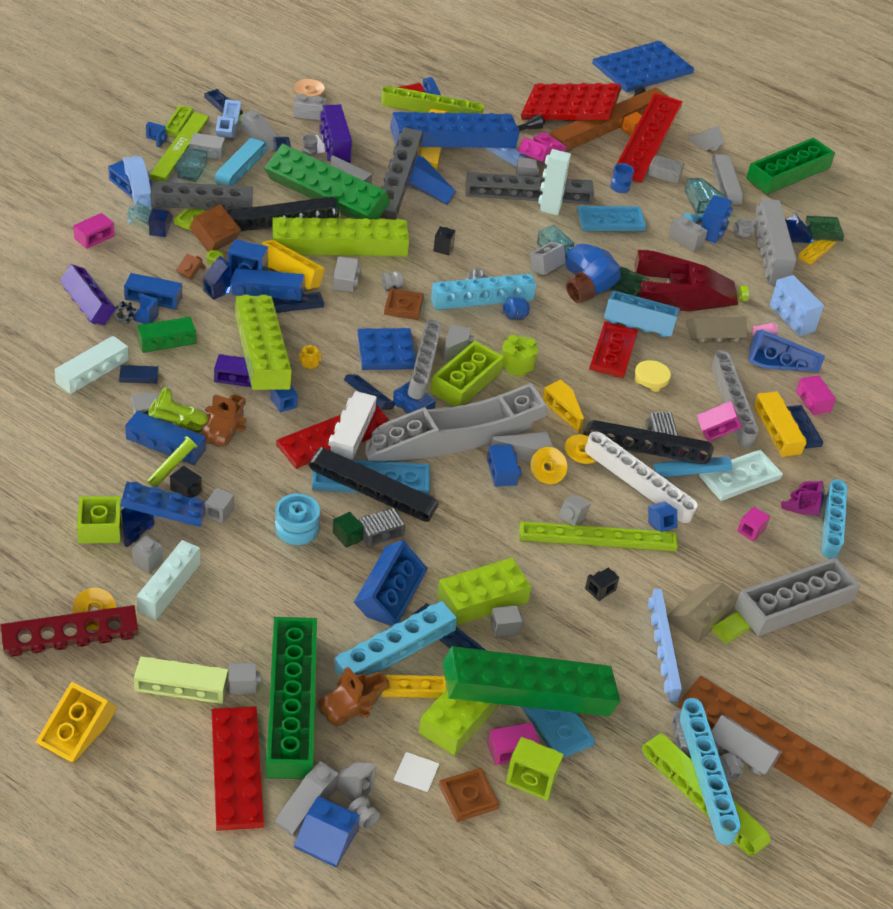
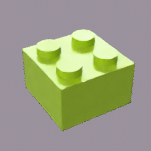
M79 496L77 517L78 544L120 543L122 523L121 496Z
M521 737L511 757L505 784L548 801L557 782L564 754L555 749L542 746L533 740Z

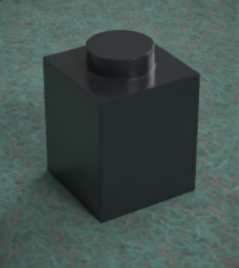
M440 226L435 234L433 251L449 256L454 247L456 230Z
M182 466L170 475V490L189 498L197 496L202 491L201 476L186 466Z

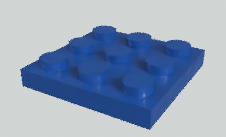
M410 328L357 329L362 370L414 369L416 360Z

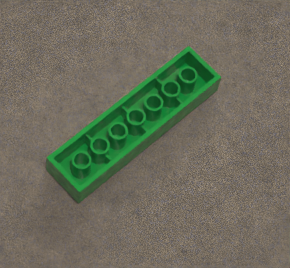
M285 144L280 146L264 167L269 179L311 199L335 197L339 202V211L354 219H378L390 203L386 190Z
M274 617L266 756L267 779H304L313 769L317 618Z
M451 646L442 662L448 699L609 717L621 701L612 666L455 646Z

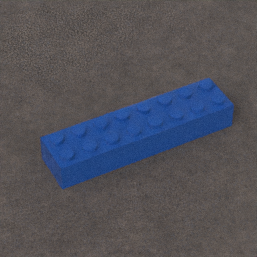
M393 112L390 125L396 146L399 143L397 142L398 135L402 133L404 127L423 132L421 147L516 148L520 134L512 114Z

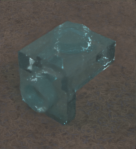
M136 202L134 207L130 206L126 213L128 215L127 222L130 223L133 218H136L150 225L155 211L148 206Z

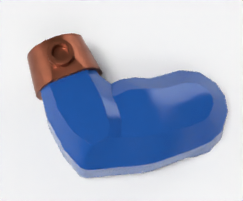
M579 244L570 249L566 255L565 266L567 270L575 274L574 277L566 282V290L570 298L576 303L604 293L614 287L621 279L620 265L614 260L611 253L589 244Z

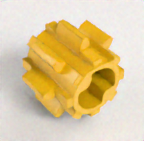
M304 346L301 349V353H299L298 361H301V365L304 368H316L319 365V361H321V353H319L316 346Z

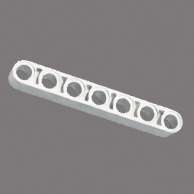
M592 432L589 435L585 446V452L655 504L665 501L677 509L678 521L682 523L691 522L698 507L697 502L604 434Z

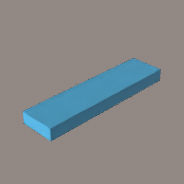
M729 456L712 457L707 464L686 461L653 463L654 471L662 477L732 470V462Z

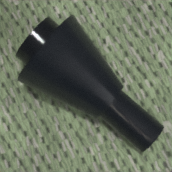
M537 114L517 127L519 132L526 129H543L545 121L542 116Z

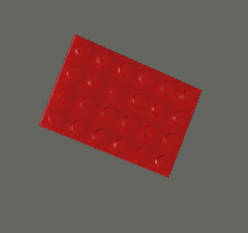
M535 84L521 113V120H530L537 114L542 116L544 120H610L621 92V84Z

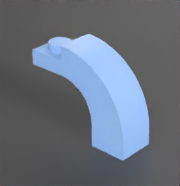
M225 100L223 116H218L216 135L218 137L233 139L236 137L240 122L241 101Z
M123 157L125 174L128 176L131 185L134 211L152 209L150 183L142 157Z

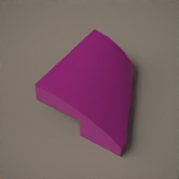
M804 481L797 490L790 494L791 499L787 502H781L782 509L803 515L820 516L825 496L823 481Z

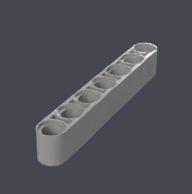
M436 320L426 321L408 388V395L414 399H422L424 397L442 327L441 323Z
M718 350L715 352L711 365L712 372L724 404L732 402L741 422L742 428L734 431L738 443L744 448H752L759 432L731 355L725 350Z

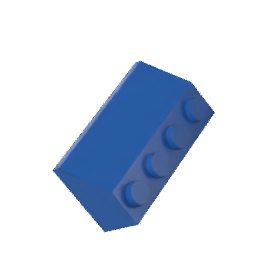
M404 540L387 545L354 603L366 617L393 626L399 623L428 568Z

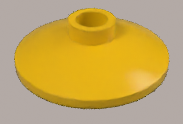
M573 435L566 440L564 448L571 459L583 464L596 462L595 459L585 452L589 436Z
M543 447L532 456L531 471L539 482L547 485L556 484L566 475L567 461L558 449ZM544 464L549 466V470L544 468Z
M88 588L76 596L72 605V613L88 612L93 607H96L98 610L116 608V602L108 591L101 588ZM91 624L86 629L98 630L99 628Z

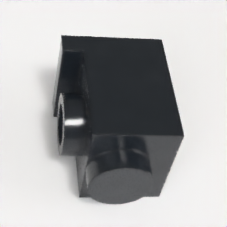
M608 567L603 571H598L594 576L592 574L588 575L585 589L596 600L600 601L616 591L620 577Z

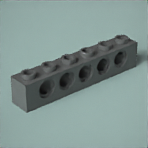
M404 127L402 133L398 135V146L394 147V157L390 159L388 165L389 172L385 173L384 186L380 187L386 190L391 200L380 217L397 219L423 141L422 131Z
M152 181L151 207L209 210L221 204L226 211L253 207V186Z

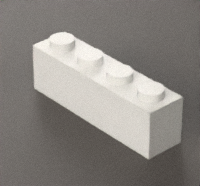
M355 391L352 398H348L347 409L342 411L340 422H337L335 426V434L329 438L328 446H331L332 452L353 460L375 412L376 396Z

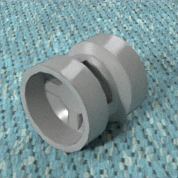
M306 134L302 137V153L309 156L317 154L316 145L318 138L315 135Z
M394 271L392 274L388 272L382 273L381 281L384 290H390L392 287H403V277L400 271Z
M366 796L355 799L348 808L349 811L360 815L359 826L363 830L372 827L380 818V813L376 808L370 806L371 802Z

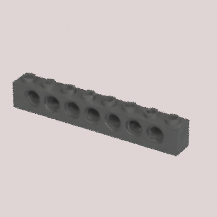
M467 172L465 194L466 197L539 201L540 195L543 194V191H540L541 184L545 182V178ZM567 179L562 203L592 204L594 195L593 180Z

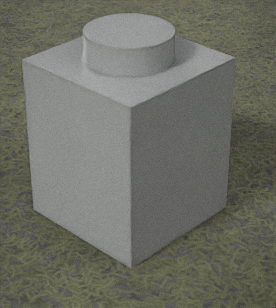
M518 157L516 175L535 176L539 174L537 159Z
M216 488L205 502V517L223 524L234 509V494Z
M574 494L564 500L558 517L575 526L585 520L591 503Z
M148 536L143 537L132 547L133 565L150 574L163 562L162 545Z
M517 605L492 608L490 623L495 638L520 634L521 626L524 625L523 614L519 613Z
M255 663L229 664V695L256 694V685H261L260 671H256Z

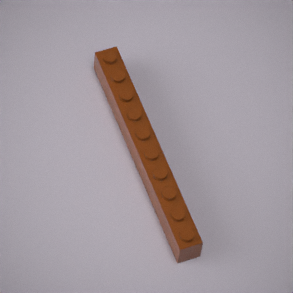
M655 87L617 103L610 120H577L551 131L550 136L565 145L566 151L621 128L624 117L638 112L643 115L654 93L667 97L668 95Z

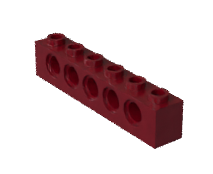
M135 605L0 624L4 655L9 654L10 657L20 656L23 654L22 652L27 651L42 653L48 648L63 650L68 648V645L75 644L77 647H84L90 645V642L96 641L104 644L112 642V639L116 638L131 640L134 636L138 635ZM113 621H117L121 626L113 630L108 625ZM94 624L99 629L95 633H90L86 628ZM67 628H74L77 632L73 636H67L64 631ZM45 631H52L54 636L51 639H44L42 634ZM23 634H29L32 637L26 643L21 642L19 638Z

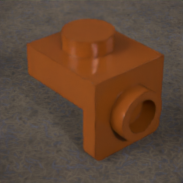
M187 253L176 271L192 280L200 268L204 270L206 266L203 264L202 258Z

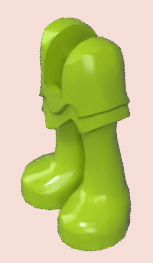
M167 387L162 389L158 400L155 399L152 402L148 413L149 416L155 419L171 421L176 426L194 432H200L202 426L208 422V416L204 412L173 401L172 391Z

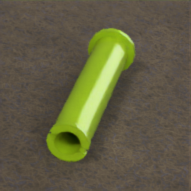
M186 436L184 442L146 480L148 484L152 487H158L191 450L197 448V445Z

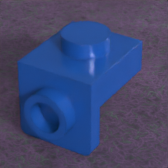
M148 122L146 124V138L155 140L156 146L161 147L168 138L166 126Z

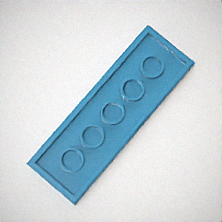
M352 460L427 495L430 494V464ZM313 471L312 490L360 493Z

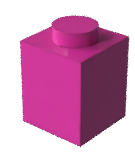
M753 507L742 517L737 532L754 542L766 530L770 516Z

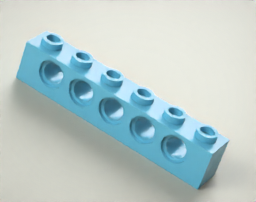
M532 274L432 283L431 301L435 310L506 303L510 297H521L526 301L534 300L536 283Z
M443 601L432 604L422 612L411 615L407 620L394 624L390 629L377 633L373 638L360 642L347 652L340 653L335 657V672L339 676L344 673L346 667H350L356 676L361 674L368 676L375 672H380L443 638V636L456 631L457 617Z

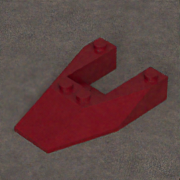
M638 249L635 261L636 276L669 279V283L641 281L638 297L680 308V311L687 312L738 305L736 287L733 280L702 264L657 251Z

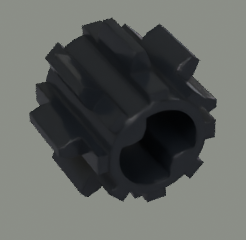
M121 301L120 306H114V311L116 312L113 316L117 317L118 323L123 321L125 324H128L130 319L136 318L134 315L136 309L132 307L131 302L127 304ZM124 309L126 310L127 315H124V314H123L122 311H123Z

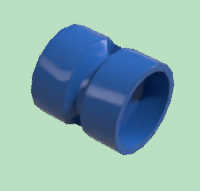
M624 163L614 166L610 185L613 191L617 193H627L630 191L631 180L634 174L632 166Z

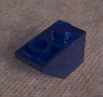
M221 256L216 258L203 276V291L213 300L231 292L232 268L230 263Z
M128 508L121 510L124 546L128 548L144 532L153 527L155 522L154 515Z

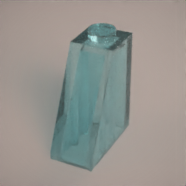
M687 178L685 193L696 214L704 213L714 195L728 199L727 196L705 179Z

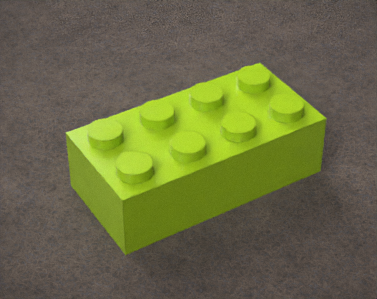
M474 340L432 376L430 393L454 407L466 405L502 373L504 356Z
M513 557L440 579L437 597L457 617V626L491 615L492 608L519 606L528 603L532 586Z
M446 689L421 716L419 733L456 756L500 704L448 699Z

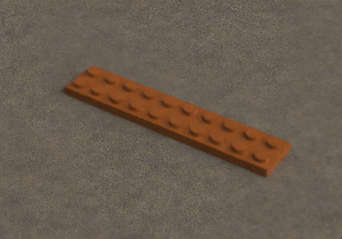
M701 675L678 703L677 707L682 709L685 700L695 698L702 703L710 728L713 729L721 715H726L775 746L782 753L774 768L870 828L892 795V792Z

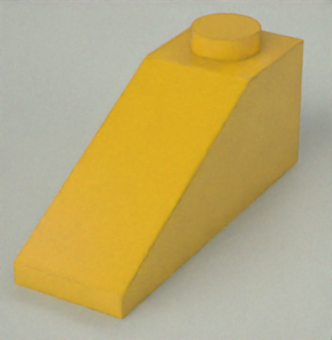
M561 379L544 387L542 399L546 405L578 433L581 432L584 417L573 389Z

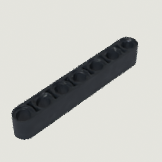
M325 197L229 210L227 213L241 231L272 227L273 217L337 218L339 216V202L335 197Z
M597 420L590 421L583 432V435L586 436L592 433L590 430L600 432L625 450L697 464L709 463L714 452V446L708 441ZM645 440L650 441L652 444L646 443ZM682 447L687 448L689 451L683 450ZM700 451H705L708 454H702Z
M319 447L308 464L314 472L424 522L431 520L439 506L435 498L323 447Z

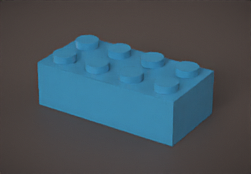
M613 290L608 300L604 318L608 319L607 321L611 323L620 322L629 328L638 327L644 332L650 333L653 331L658 333L659 336L668 337L673 334L680 308Z

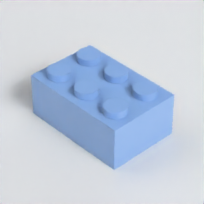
M794 275L777 280L769 305L798 336L816 331L824 307Z

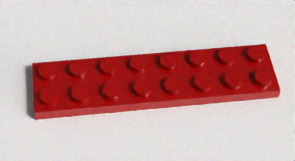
M657 93L653 94L617 164L624 163L633 167L632 181L643 182L654 156L658 153L682 107L683 101Z

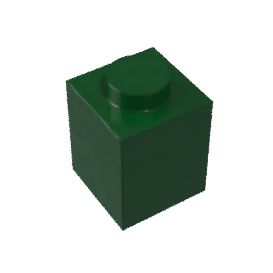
M351 512L333 519L332 533L345 548L358 544L363 540L364 526Z

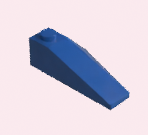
M417 156L408 185L448 205L456 191L424 157Z
M761 329L756 330L751 342L748 362L764 369L819 372L825 355Z

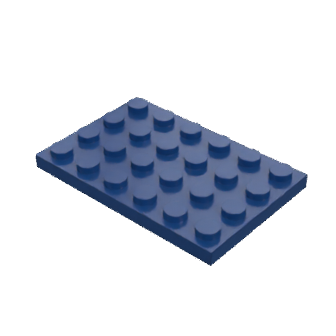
M661 41L600 56L593 59L592 62L595 67L614 83L621 84V88L626 93L634 91L640 86H651L694 72V68Z

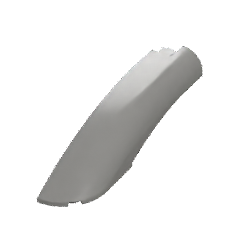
M529 383L499 396L467 405L440 409H426L424 407L390 420L372 432L371 439L366 442V456L368 461H400L437 457L477 448L492 443L493 437L515 435L532 428L531 422L548 416L547 405L533 384Z

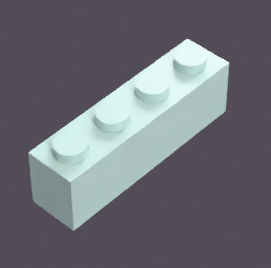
M552 149L550 155L546 156L545 164L547 168L543 172L545 182H542L540 191H543V194L540 195L538 204L541 205L540 211L559 215L571 153Z
M114 336L104 340L55 368L56 384L69 394L74 393L129 360L128 346Z
M181 540L137 595L138 613L154 620L158 619L200 565V547Z

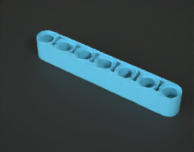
M689 698L684 701L679 716L715 837L719 843L730 845L735 842L740 829L739 817L703 705L699 700Z

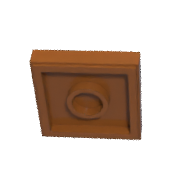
M390 288L384 315L418 320L424 294Z
M482 768L439 780V787L456 822L499 809L500 804Z

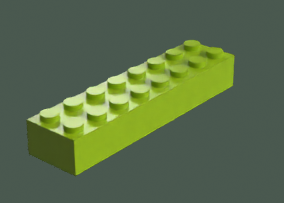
M273 217L272 240L300 255L408 256L409 234L407 220Z
M267 295L236 296L235 318L252 390L290 389L292 369L272 297Z

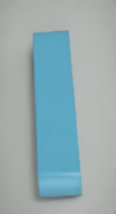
M250 138L217 171L215 183L235 185L265 154L267 143Z
M837 479L831 481L825 497L821 552L828 559L837 558L844 543L847 485L842 480Z

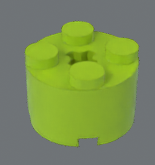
M516 335L508 336V339L503 343L501 355L504 356L503 367L506 369V372L514 376H525L527 372L531 371L532 373L534 371L538 355V346L534 338Z

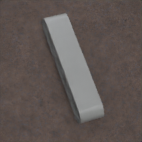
M714 154L712 156V168L722 198L731 200V205H741L743 194L730 155Z

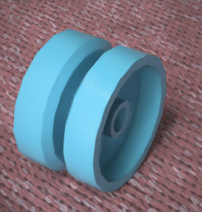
M299 493L289 494L281 498L275 510V531L277 536L282 541L292 545H303L313 541L319 532V503L314 498Z

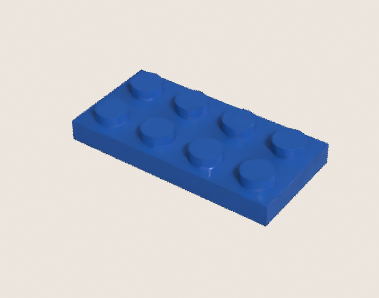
M127 481L120 507L201 527L205 502L196 497L189 498L177 492L170 493L162 491L158 487H147L138 482Z

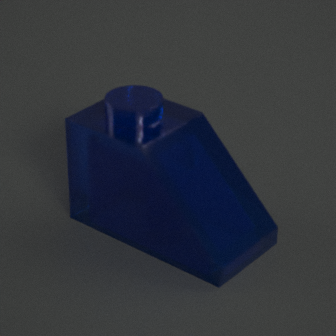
M152 209L149 216V235L166 237L173 214L162 209Z
M796 213L785 219L792 243H812L814 241L812 232Z

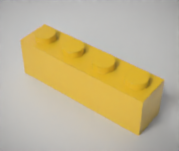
M275 240L262 242L263 246H268V268H272L276 272L304 274L305 289L307 290L320 287L325 271L324 267Z
M778 391L758 393L754 408L781 457L801 455L806 446V438L802 435L798 424L787 409L783 398H781Z

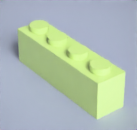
M140 656L134 676V688L137 692L223 704L228 686V669L188 664L174 660H161L154 657Z

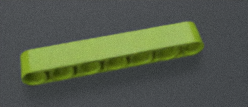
M392 86L382 88L381 103L388 107L420 113H429L430 109L465 114H483L484 105L479 102Z
M662 733L657 734L642 745L644 756L709 818L692 760ZM733 799L740 821V829L734 843L747 855L754 856L771 842L770 835Z

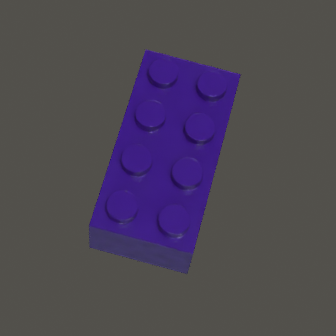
M323 105V109L320 111L322 125H319V133L322 134V143H324V150L327 152V161H330L331 164V157L335 156L351 163L352 138L342 105Z

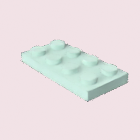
M760 449L732 459L731 471L701 473L699 477L717 498L723 501L780 480L783 473Z

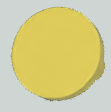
M647 360L640 362L636 366L634 381L637 384L650 388L653 392H658L661 388L668 385L671 372L666 365L658 361Z

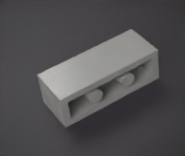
M721 715L711 732L717 749L721 751L726 749L734 754L742 762L744 761L751 765L749 769L759 776L762 773L768 775L782 753L781 750L726 715Z

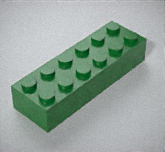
M813 137L750 163L746 179L764 193L770 194L831 168L835 152Z

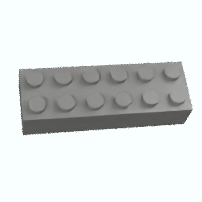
M761 199L760 204L756 207V218H753L752 223L755 228V238L758 240L757 247L760 248V257L763 260L762 266L765 268V278L768 279L769 285H776L778 279L792 275L796 256L780 200Z
M835 557L741 590L734 607L757 636H761L853 602L860 584Z

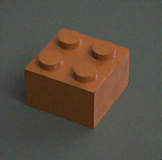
M221 204L195 216L189 227L208 252L218 250L234 242L241 231Z

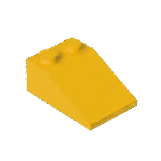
M71 681L35 743L74 763L104 731L118 707Z

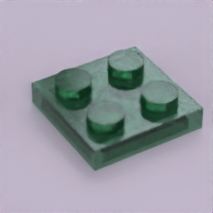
M806 216L805 222L811 240L843 241L844 233L838 217Z
M620 266L621 279L609 290L638 297L641 281H650V278Z

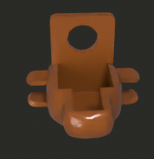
M216 394L213 396L212 406L205 408V411L211 414H206L208 422L203 426L201 435L206 437L207 443H212L216 446H227L236 430L242 432L246 429L245 426L241 425L247 421L243 417V408L246 405L244 397L235 394L231 395L229 399Z
M346 667L344 673L338 676L340 680L336 684L338 688L325 694L318 701L320 712L326 716L327 721L334 726H341L349 718H354L358 714L362 718H367L370 716L369 710L372 709V705L377 701L379 694L388 688L389 681L380 672H375L368 676L364 674L356 676L350 667Z

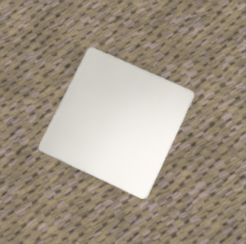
M406 752L394 777V781L428 792L439 763Z

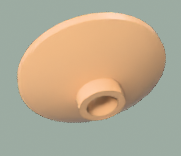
M303 79L295 83L294 90L299 95L305 94L315 97L324 92V85L317 80Z

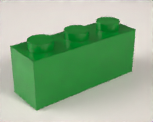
M191 317L137 325V339L142 353L196 344V329Z

